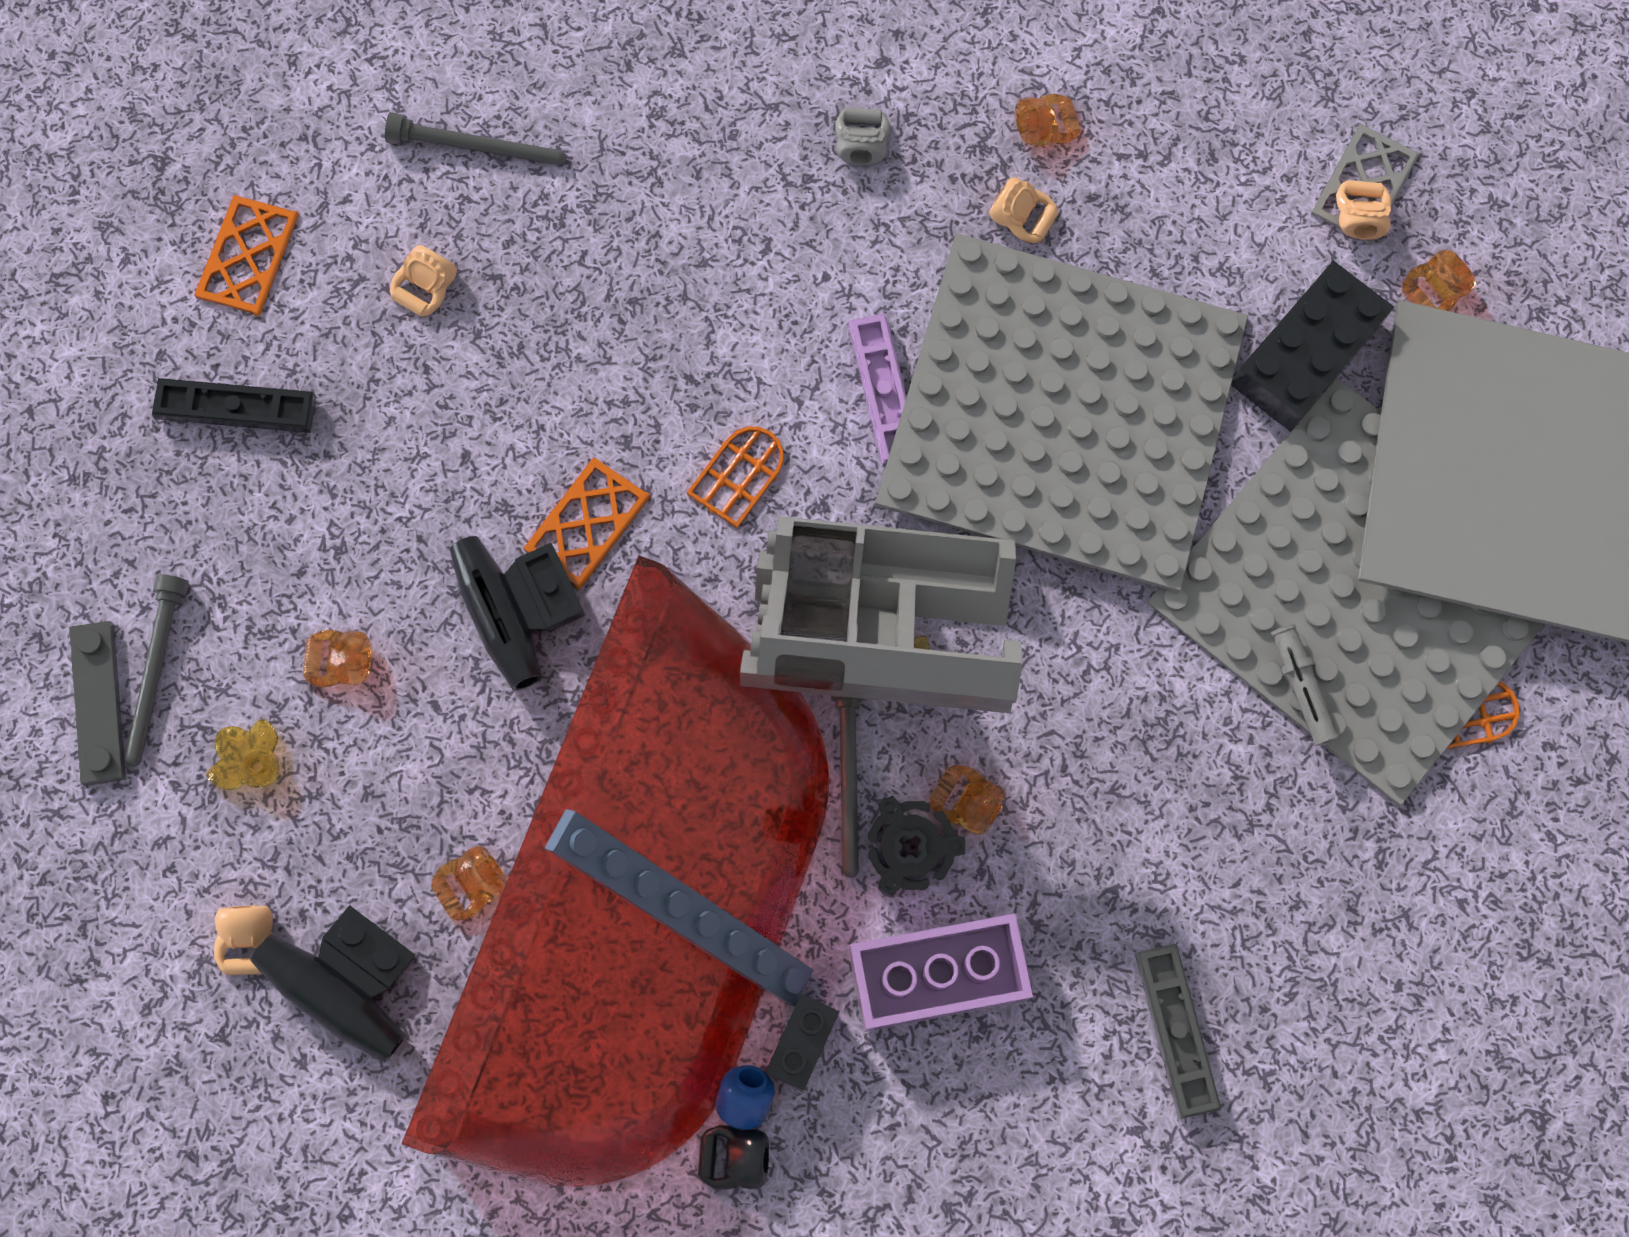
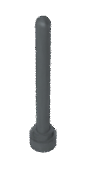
M390 112L386 120L385 141L387 143L402 145L403 142L410 143L411 139L554 165H562L566 161V154L561 150L413 124V120L407 119L404 114Z
M156 575L153 592L157 593L155 600L159 601L125 755V762L131 767L138 766L142 761L175 605H180L181 598H186L189 581L172 575Z
M843 682L832 683L831 690H842ZM831 695V701L835 702V709H838L840 714L842 868L844 875L852 878L859 872L856 709H859V702L863 701V698Z

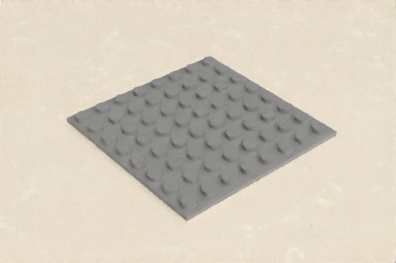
M956 233L874 506L982 537L1015 540V546L1179 593L1248 315Z
M1398 300L1392 331L1358 581L1629 643V353Z
M1336 378L1190 550L1180 592L1177 593L1159 587L1146 604L1311 736L1289 676L1284 675L1281 667L1284 666L1274 637L1271 635V632L1279 628L1296 624V630L1307 657L1311 656L1314 665L1311 668L1325 700L1336 733L1339 735V738L1321 745L1397 806H1401L1545 624L1358 581L1381 411L1340 379Z

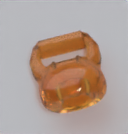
M1054 93L1040 98L1025 97L1016 104L1015 120L1017 130L1021 139L1028 145L1040 147L1048 143L1067 144L1076 139L1081 132L1072 99L1067 96ZM1051 104H1058L1066 133L1059 132V124L1056 122L1053 112L1054 108Z
M1444 249L1436 253L1428 262L1420 264L1409 271L1402 282V292L1412 303L1449 311L1455 306L1459 298L1464 297L1474 289L1476 279L1468 266L1456 253L1449 249ZM1424 277L1426 279L1425 282H1428L1438 293V297L1443 299L1438 308L1414 282L1416 278Z
M322 630L312 634L306 640L303 677L308 683L320 688L332 687L340 683L355 685L364 682L368 677L371 666L372 652L370 639L365 633L359 631L343 633L337 630ZM323 640H328L330 644L328 645L329 655L328 664L326 665L327 675L319 677Z
M954 765L947 767L929 800L933 811L945 812L950 823L962 825L969 832L982 835L988 831L1005 801L1006 792L1000 785L986 780L973 768ZM961 775H964L968 778L969 784L965 786V791L958 803H955L953 810L944 809L943 806Z
M480 845L467 850L460 858L450 860L439 867L431 883L433 892L449 918L457 921L473 918L485 907L488 901L499 897L507 887V880L500 866L490 852ZM454 873L455 880L459 882L466 894L465 897L471 901L466 910L463 909L446 881V875Z

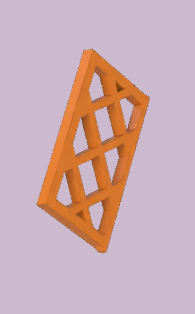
M233 195L194 294L195 298L260 316L299 213ZM239 207L252 209L256 218L235 227L233 222ZM277 216L288 219L283 233L273 238L265 222ZM261 225L268 241L247 250L240 234ZM235 237L243 253L222 262L219 257L225 242ZM272 247L275 253L269 269L260 273L252 257ZM247 260L255 276L234 285L226 269ZM221 272L229 288L218 294L207 292L206 290L212 276ZM259 282L261 290L255 305L243 302L238 292Z
M593 457L523 549L527 553L536 550V546L546 533L556 532L559 552L556 553L569 581L574 584L576 589L580 590L651 495ZM595 470H598L607 477L608 488L585 491L584 484ZM613 481L620 486L614 487ZM630 492L638 498L628 513L618 514L615 494ZM610 495L613 515L589 519L586 499ZM581 499L584 520L561 523L560 515L569 503ZM614 522L615 530L603 545L594 546L591 526ZM585 527L588 547L565 551L562 530ZM589 554L590 563L579 577L568 570L566 558Z

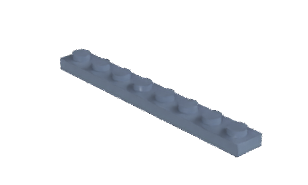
M565 810L544 849L781 1002L793 1007L796 1006L813 972L812 968L576 811Z

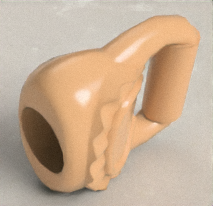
M1015 177L1008 179L989 211L990 217L997 224L1008 227L1023 242L1033 244L1043 242L1059 214L1057 205L1049 195L1035 190L1034 186L1028 181H1022ZM1037 202L1044 204L1046 207L1030 233H1027L1023 225L1026 224L1031 211L1035 208Z
M1347 180L1342 183L1337 191L1336 200L1340 210L1339 226L1343 233L1361 240L1378 239L1388 234L1391 228L1390 212L1392 198L1387 188L1382 183ZM1346 195L1381 198V203L1377 201L1368 202L1357 201L1356 199L1350 200L1347 198Z
M417 245L407 255L403 266L392 278L390 287L392 300L420 317L431 315L441 306L447 287L455 280L458 270L456 265L425 246ZM407 279L411 284L426 290L428 294L431 293L433 295L431 303L428 304L401 288L400 284Z
M263 905L220 908L215 918L217 937L214 944V958L219 970L226 976L262 974L250 961L251 958L226 959L225 954L227 948L234 950L235 948L253 947L256 949L272 934L273 915L271 909Z

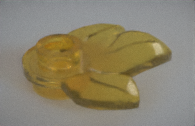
M263 718L258 720L249 732L235 726L220 729L215 737L214 745L216 753L221 759L206 772L208 780L215 786L230 791L245 784L253 788L266 787L272 784L279 774V762L274 754L278 742L276 729ZM261 762L260 767L256 771H253L256 764Z

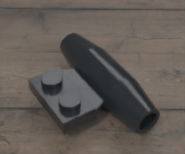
M470 536L457 541L449 550L460 594L486 652L512 690H522L534 685L542 678L531 631L551 632L586 616L552 543L516 558L509 569L503 573L479 537Z
M349 905L322 937L318 957L274 934H270L252 955L250 961L285 999L338 1039L386 1062L406 1037V1034L372 998L389 991L415 959L416 954Z

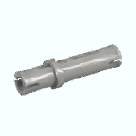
M1291 624L1271 632V635L1274 637L1284 666L1281 667L1284 675L1289 676L1300 709L1313 738V744L1317 746L1337 739L1339 735L1336 733L1325 700L1311 668L1314 665L1311 656L1307 657L1296 630V624Z

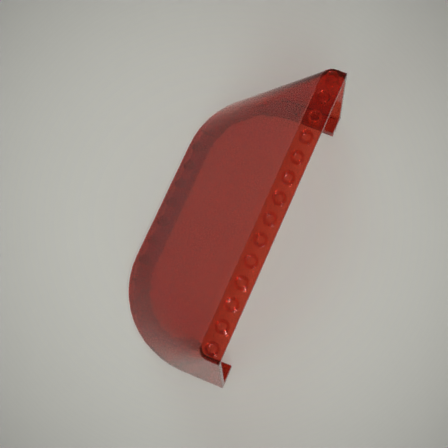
M638 555L401 1143L405 1146L427 1154L534 1183L569 1187L605 1184L642 1172L666 1159L682 1147L716 1108L715 1099L722 1078L727 1071L736 1067L764 990L544 849L565 810L576 811L780 947L826 816L829 796V770L822 733L810 706L801 692L740 685L743 650L751 651V641L662 563ZM777 665L775 683L797 687Z

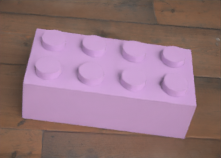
M1015 913L850 944L848 949L864 1032L1025 1002L1033 998Z

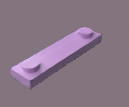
M885 313L848 321L849 333L882 467H886L906 401V393Z

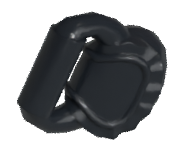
M718 1125L707 1129L700 1136L698 1176L704 1184L716 1190H729L736 1187L758 1189L766 1183L769 1166V1138L765 1132L757 1129L741 1130L729 1125ZM717 1136L727 1139L725 1145V1167H723L725 1176L720 1178H714Z

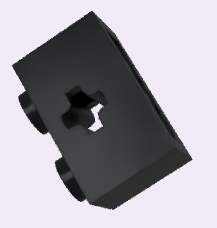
M801 994L765 1073L782 1083L804 1092L840 1011Z

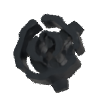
M892 795L878 803L881 815L875 820L868 832V839L871 842H877L880 829L884 824L890 823L883 833L881 842L883 858L889 867L880 860L876 847L870 849L868 859L871 861L876 872L881 876L878 888L885 893L893 896L900 888L905 890H926L930 885L929 878L914 881L904 876L917 877L928 873L937 865L941 855L944 854L943 866L933 876L936 880H943L951 868L954 858L965 854V837L955 835L954 828L945 812L936 811L933 814L944 828V837H942L937 826L929 819L919 815L903 814L911 809L929 812L930 806L926 801H905L900 803ZM915 836L919 837L922 841L918 845L919 850L915 854L911 853L905 856L901 851L905 846L904 842Z

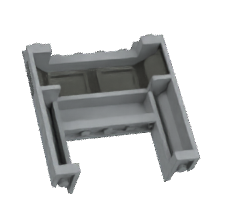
M779 516L777 531L769 530L767 551H760L754 600L761 601L756 631L752 633L751 651L743 650L740 685L1010 714L1012 703L1017 701L1023 664L1021 641L1004 640L1001 657L914 648L915 617L1006 626L1016 564L1015 540Z

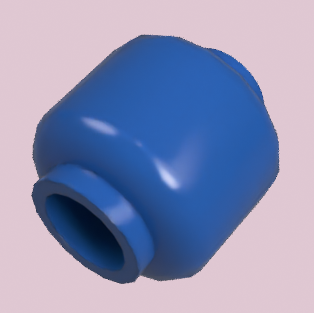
M741 1065L731 1068L724 1074L715 1099L716 1112L720 1119L736 1129L750 1130L759 1127L765 1122L775 1096L774 1083L763 1070L756 1066Z

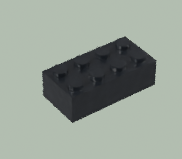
M1333 260L1240 367L1231 386L1291 432L1380 328L1394 309V306Z

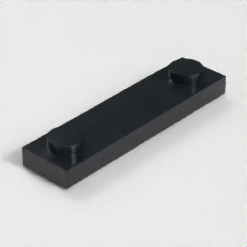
M158 378L152 416L157 420L311 433L316 395L311 391Z

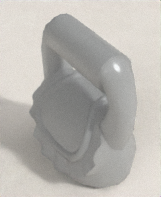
M847 107L841 111L835 122V131L838 136L836 143L838 157L844 162L859 166H869L882 161L887 153L886 140L890 133V123L886 114L880 109ZM845 123L876 124L881 126L878 129L874 127H848Z

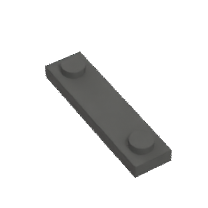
M111 621L69 627L80 784L89 786L126 780L114 624Z
M1177 943L1135 953L1178 1119L1221 1110V1104Z

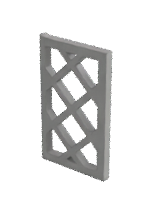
M1360 124L1313 208L1311 215L1341 230L1339 226L1340 214L1332 215L1322 208L1328 197L1337 194L1341 185L1339 177L1344 167L1352 164L1356 168L1360 181L1389 182L1392 189L1390 196L1393 205L1419 153ZM1361 136L1374 141L1377 151L1358 155L1356 146ZM1397 153L1407 158L1408 161L1403 170L1393 173L1387 155ZM1380 157L1386 175L1367 179L1361 162ZM1366 197L1368 202L1376 201L1375 198ZM1374 239L1362 241L1367 245H1371Z

